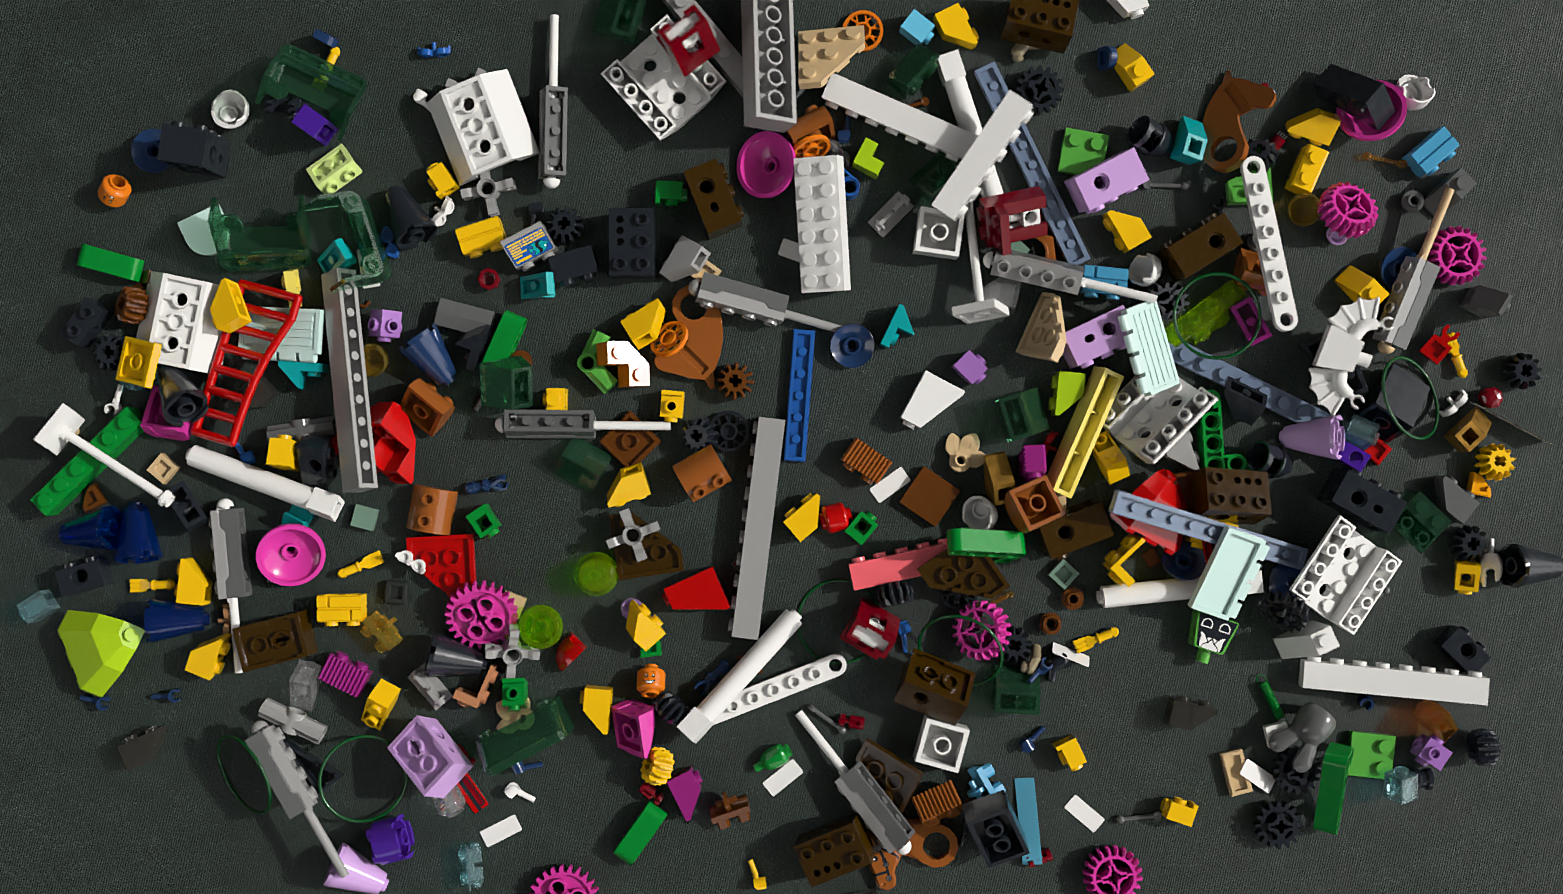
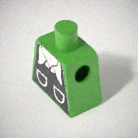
M1193 609L1188 644L1199 647L1195 660L1208 664L1212 652L1223 655L1239 623L1231 620L1227 621Z

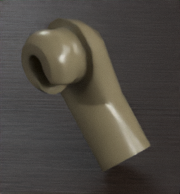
M1016 43L1011 49L1012 60L1014 62H1021L1027 50L1039 48Z
M1039 644L1031 645L1029 662L1025 660L1021 662L1020 671L1022 673L1032 674L1041 661V646Z

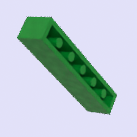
M125 407L89 443L115 460L144 432L140 426L144 414L137 407ZM81 450L31 501L45 516L58 515L108 466L84 450Z

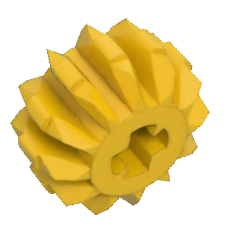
M1493 443L1487 447H1482L1479 450L1481 454L1475 456L1479 463H1476L1474 466L1480 467L1478 474H1485V479L1502 480L1503 477H1509L1511 475L1510 471L1516 468L1511 464L1516 458H1510L1509 456L1512 450H1505V445L1502 444L1496 445Z
M651 748L648 759H644L641 762L642 768L640 771L642 772V779L655 786L666 784L667 780L671 778L673 764L675 763L673 754L666 750V748Z

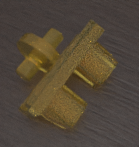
M375 611L362 621L364 625L360 632L368 638L373 634L379 641L375 644V648L380 653L387 650L390 651L403 641V638L397 633L399 630L394 626L397 622L396 617L389 620L385 615L381 616L378 611Z

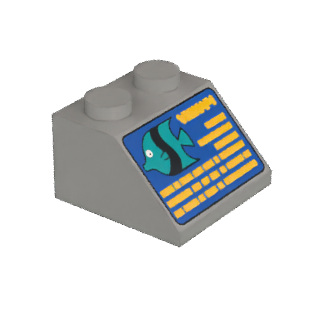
M540 221L500 241L515 268L519 271L523 269L524 272L534 268V263L543 260V262L549 260L548 257L555 255L554 253L558 251L547 228Z

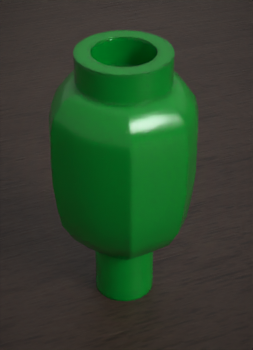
M788 744L774 745L762 753L760 761L753 764L756 772H759L764 768L767 770L779 768L789 761V757L793 755Z

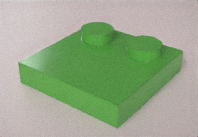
M1066 127L1057 172L1077 175L1104 161L1109 135Z
M1349 730L1348 746L1354 747V753L1348 775L1391 780L1396 736Z

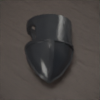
M1147 115L1135 120L1127 133V143L1140 151L1144 156H1161L1172 151L1173 140L1170 131L1165 125L1156 122Z
M1258 441L1250 447L1247 453L1246 462L1248 470L1268 472V479L1279 478L1292 472L1293 459L1290 453L1280 445Z

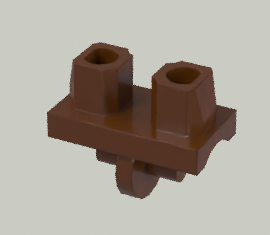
M724 791L721 793L722 799L715 801L716 805L709 807L712 824L716 823L720 830L726 829L731 825L729 819L737 816L738 821L741 823L750 820V806L746 794L737 797L736 794L728 797L727 792Z

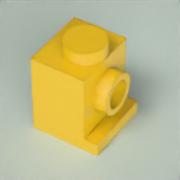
M442 162L439 164L434 163L426 169L430 176L428 182L434 191L438 189L435 194L441 200L446 198V195L449 196L460 189Z
M545 389V393H543V406H545V410H568V389Z
M662 390L660 417H665L664 421L677 422L678 418L683 419L685 392ZM670 402L676 404V408L672 411L668 409Z
M1455 560L1454 590H1458L1460 594L1467 595L1472 594V592H1478L1481 572L1479 562ZM1470 574V578L1463 580L1462 575Z
M1072 734L1052 743L1057 751H1061L1057 753L1063 765L1067 764L1071 772L1081 769L1083 767L1082 764L1087 762L1076 738Z
M1175 796L1174 799L1164 798L1160 810L1166 819L1192 827L1199 806L1193 801L1188 800L1187 803V800Z

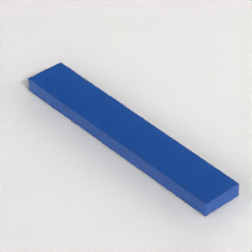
M793 329L784 460L806 461L815 341L814 330Z

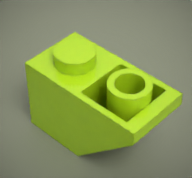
M1057 371L1055 376L1052 375L1051 389H1054L1053 397L1049 399L1048 409L1052 411V416L1062 414L1084 396L1086 373Z

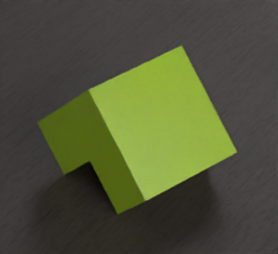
M865 138L853 161L852 167L876 179L884 162L873 157L878 143Z

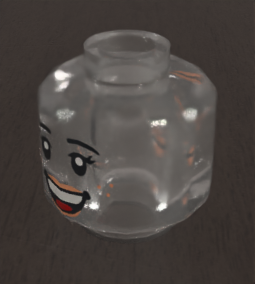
M457 785L444 798L433 797L432 799L439 814L448 818L460 814L464 810L463 806L466 802Z

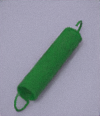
M1264 676L1266 681L1259 683V687L1276 720L1285 717L1286 722H1288Z

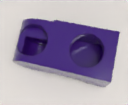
M1345 441L1344 451H1339L1338 454L1342 456L1341 459L1335 460L1348 467L1349 470L1354 468L1361 472L1371 455Z

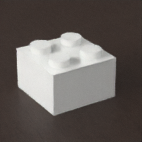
M921 206L918 211L912 254L956 260L959 257L964 216L962 219L957 218L954 221L936 208Z
M924 714L913 754L914 760L958 773L970 732L969 728L959 723L953 726Z

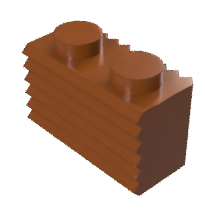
M856 437L841 457V460L844 461L843 467L852 473L854 470H857L862 474L860 478L870 485L873 482L878 484L892 464V461Z
M951 780L911 798L924 827L927 825L928 827L936 826L941 822L940 819L947 816L954 818L961 813L960 810H963L961 800Z

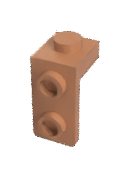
M493 664L490 666L479 694L463 687L456 689L453 698L457 700V703L464 707L472 706L475 708L485 704L490 695V692L487 691L490 683L494 684L499 672L496 671L498 665Z

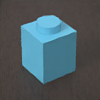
M914 9L901 25L899 33L920 48L923 43L927 45L935 35L933 33L935 25Z

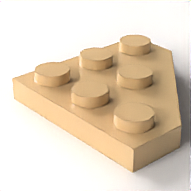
M864 25L798 31L799 89L823 87L832 74L838 73L850 62L849 59L853 55L862 52L865 49Z
M1041 292L1016 352L1024 356L1058 362L1059 358L1063 355L1067 342L1060 296L1054 293Z

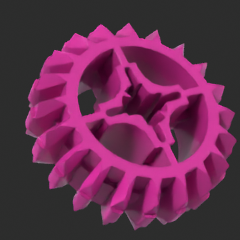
M1339 181L1337 184L1329 186L1321 194L1317 204L1319 207L1317 213L1321 214L1320 220L1326 222L1325 227L1329 226L1332 229L1331 233L1336 231L1339 237L1345 235L1347 239L1350 237L1356 239L1367 234L1375 225L1379 216L1377 214L1378 207L1374 205L1376 200L1370 199L1371 193L1366 194L1364 188H1357L1356 183L1350 185L1348 181L1345 183Z
M1450 226L1446 230L1438 231V235H1436L1428 255L1429 259L1426 261L1440 267L1436 279L1440 278V283L1448 282L1450 286L1456 283L1457 285H1462L1465 281L1471 282L1473 277L1480 274L1479 270L1485 267L1481 261L1486 260L1487 257L1482 255L1486 248L1480 247L1484 240H1476L1478 233L1470 234L1471 229L1466 228L1463 230L1462 226L1455 228ZM1449 239H1456L1462 243L1455 246L1447 241ZM1456 266L1457 268H1462L1463 271L1455 273L1449 270V268Z
M982 600L981 603L974 601L973 605H965L966 610H959L962 616L973 618L986 625L995 633L1001 646L1002 644H1009L1005 637L1011 636V632L1006 631V628H1009L1011 624L1005 623L1008 616L1006 614L1001 615L1003 609L1000 607L996 608L995 603L991 602L989 604L985 600ZM983 612L987 613L993 619V625L987 622V618L984 617ZM954 618L958 625L952 626L953 629H957V633H954L952 636L959 638L955 644L956 646H962L960 650L962 653L967 652V657L973 658L975 656L976 660H981L982 658L990 660L991 656H998L997 651H999V647L995 639L991 642V634L987 630L981 632L982 634L975 633L980 631L982 627L973 622L972 626L968 628L970 621ZM969 636H974L976 638V641L979 644L980 648L976 647L971 642Z
M1113 844L1111 850L1107 845H1104L1103 852L1096 848V856L1089 854L1092 861H1084L1088 869L1082 870V873L1086 875L1083 878V882L1088 884L1086 886L1088 892H1092L1091 894H1136L1133 889H1140L1141 886L1137 881L1143 880V877L1139 875L1142 872V868L1137 866L1139 861L1137 858H1133L1134 854L1131 851L1126 853L1125 847H1121L1118 850V847ZM1113 859L1124 861L1128 867H1116ZM1105 862L1104 868L1100 871H1097L1098 868ZM1112 869H1113V871L1115 872V873L1113 874V878H1112L1113 881L1110 879V876L1112 875V874H1111ZM1124 879H1127L1125 884L1122 887H1120L1121 882ZM1097 883H1108L1112 891L1101 889Z

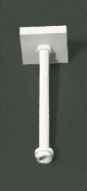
M970 199L966 205L968 210L965 213L975 302L952 307L953 316L966 324L1009 316V308L995 298L984 300L973 201Z
M65 404L59 407L34 438L36 442L56 455L70 441L159 499L158 504L160 506L168 507L174 501L175 496L172 495L171 491L163 492L77 436L75 432L85 419Z

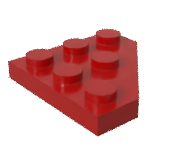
M474 534L406 538V547L408 551L412 552L413 560L422 559L425 562L426 571L424 575L437 587L441 588L449 598H451L452 593L456 594L458 587L464 590L465 583H468L470 587L473 586V582L476 580Z

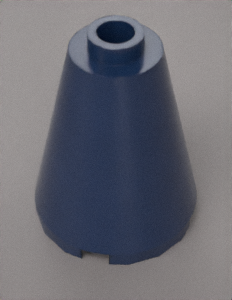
M433 323L430 325L432 330L428 328L422 330L405 342L406 348L400 346L398 350L437 385L443 383L444 386H447L455 380L454 375L457 372L436 324Z

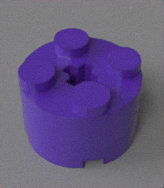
M403 814L376 820L371 828L367 829L366 836L368 841L371 842L373 850L372 860L375 864L386 865L410 859L413 856L414 851L410 852L411 845L415 844L414 834L410 822L403 820V817H405Z

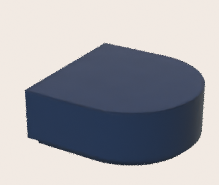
M318 29L315 30L312 36L333 48L337 47L339 43L338 39Z
M1103 46L1097 49L1099 71H1107L1116 65L1118 53L1115 47Z

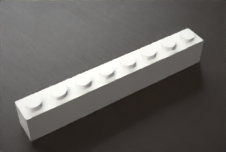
M835 73L830 76L822 98L826 101V106L835 110L841 107L846 110L845 114L856 119L858 115L866 118L865 122L874 127L880 124L886 127L885 131L892 135L903 134L906 136L905 140L917 145L918 141L926 144L925 149L936 154L938 151L946 153V158L954 162L964 158L978 137L976 134Z
M1311 656L1307 657V659H1300L1298 685L1302 688L1488 705L1490 679L1482 676V672L1468 671V674H1459V670L1445 668L1444 672H1437L1434 667L1422 666L1421 670L1413 669V666L1399 664L1398 668L1390 667L1389 663L1376 662L1375 666L1367 665L1366 661L1353 660V664L1344 663V659L1330 658V661H1321V657Z

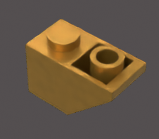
M1476 406L1452 427L1444 437L1457 452H1470L1487 436L1492 422Z
M1001 451L983 455L985 494L995 506L1005 504L1006 493L1015 489V481L1006 453Z

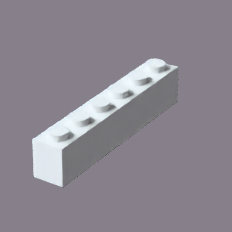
M1009 90L932 203L934 208L954 221L957 218H963L968 210L966 205L969 200L972 199L974 201L981 191L979 186L982 181L985 180L987 182L994 172L992 167L995 162L998 161L1000 163L1007 153L1005 148L1008 143L1015 142L1020 134L1018 129L1021 124H1027L1034 114L1031 111L1033 108L1031 103Z

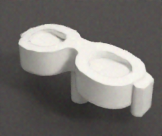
M447 195L442 207L436 206L434 208L438 212L432 218L436 226H442L447 220L446 215L451 214L454 210L453 200Z
M1463 389L1460 390L1461 394L1455 401L1450 396L1446 398L1451 406L1443 411H1439L1442 417L1452 415L1459 407L1466 403L1468 394Z
M405 550L396 553L395 557L399 561L406 563L408 566L411 565L412 569L419 574L425 573V562L422 559L413 560L412 552Z

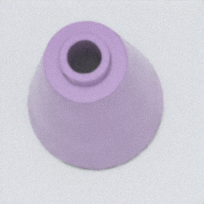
M1332 415L1285 426L1283 431L1279 433V442L1287 449L1330 459H1341L1342 456L1338 454L1339 451H1344L1345 428L1340 426L1339 421L1343 419L1340 415Z
M342 843L337 853L349 874L341 879L331 862L323 885L370 894H379L380 891L384 892L389 883V879L386 878L387 873L351 846Z

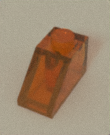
M1434 700L1420 701L1415 707L1414 714L1417 720L1432 735L1438 737L1444 743L1458 730L1450 712Z

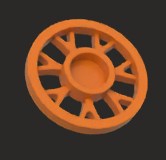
M859 10L850 14L844 21L843 27H848L847 24L850 20L856 24L855 26L864 25L865 40L870 38L874 42L871 46H867L865 42L866 47L862 52H867L877 47L883 37V25L879 17L867 10ZM858 15H865V22H858ZM874 18L877 22L871 27L868 22ZM872 30H880L879 36L871 35Z
M814 134L798 141L793 146L795 156H799L798 158L824 156L829 151L831 144L828 137L822 134Z
M671 321L662 325L658 335L659 338L651 342L652 351L659 357H669L677 353L688 340L687 327L680 321Z

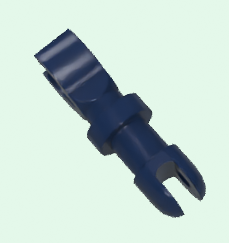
M498 475L491 480L487 478L483 479L482 482H468L464 489L468 494H475L481 490L488 492L490 489L501 491L506 490L509 483H499L500 481H505L506 475Z
M727 660L719 662L712 672L709 671L706 677L696 681L693 688L697 689L699 685H704V689L699 691L700 696L704 695L713 682L716 683L718 681L717 678L730 669V663Z

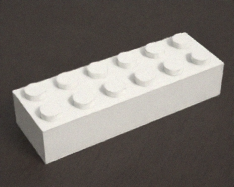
M829 155L794 158L801 292L851 290L843 156Z

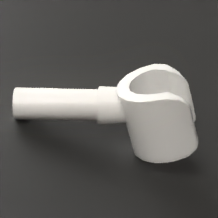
M417 89L413 95L415 102L423 105L430 111L425 101L428 94Z
M118 384L112 403L105 405L104 412L106 414L111 412L112 406L115 408L114 415H118L122 411V405L119 402L123 385Z
M515 782L510 783L504 791L511 799L516 794L531 802H534L536 797L521 790Z

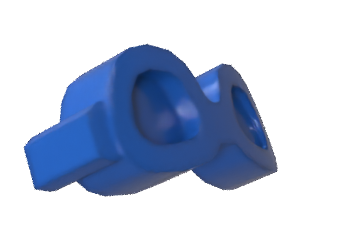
M432 42V50L417 47L418 55L426 58L445 57L451 54V46L436 49V42Z
M385 226L380 236L382 241L389 244L386 247V254L397 259L400 253L393 242L392 230Z

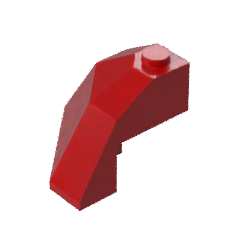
M393 401L379 402L370 407L376 473L378 474L381 471L390 481L397 484H412L414 479L416 438L409 417L401 410L402 407L398 403ZM336 434L333 438H331L332 447H334L335 453L339 455L338 439Z
M1162 469L1157 471L1131 494L1187 512V505L1181 486L1176 481L1177 477L1169 470L1165 471ZM1114 513L1110 514L1124 530L1131 534H1134L1135 531L1142 534L1146 542L1153 546L1159 544L1170 555L1178 552L1181 548L1183 534Z

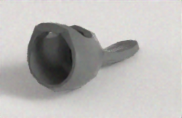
M1308 702L1298 710L1290 727L1270 737L1268 745L1273 751L1281 752L1297 739L1302 741L1303 744L1293 758L1292 766L1297 772H1306L1312 766L1318 745L1324 742L1334 731L1336 720L1317 704Z

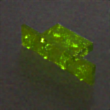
M1229 280L1176 320L1178 330L1184 341L1189 339L1196 345L1200 341L1207 340L1216 329L1224 327L1228 320H1230L1228 309L1245 297L1246 293L1232 280ZM1172 323L1165 329L1168 342L1176 349L1182 342L1178 338Z

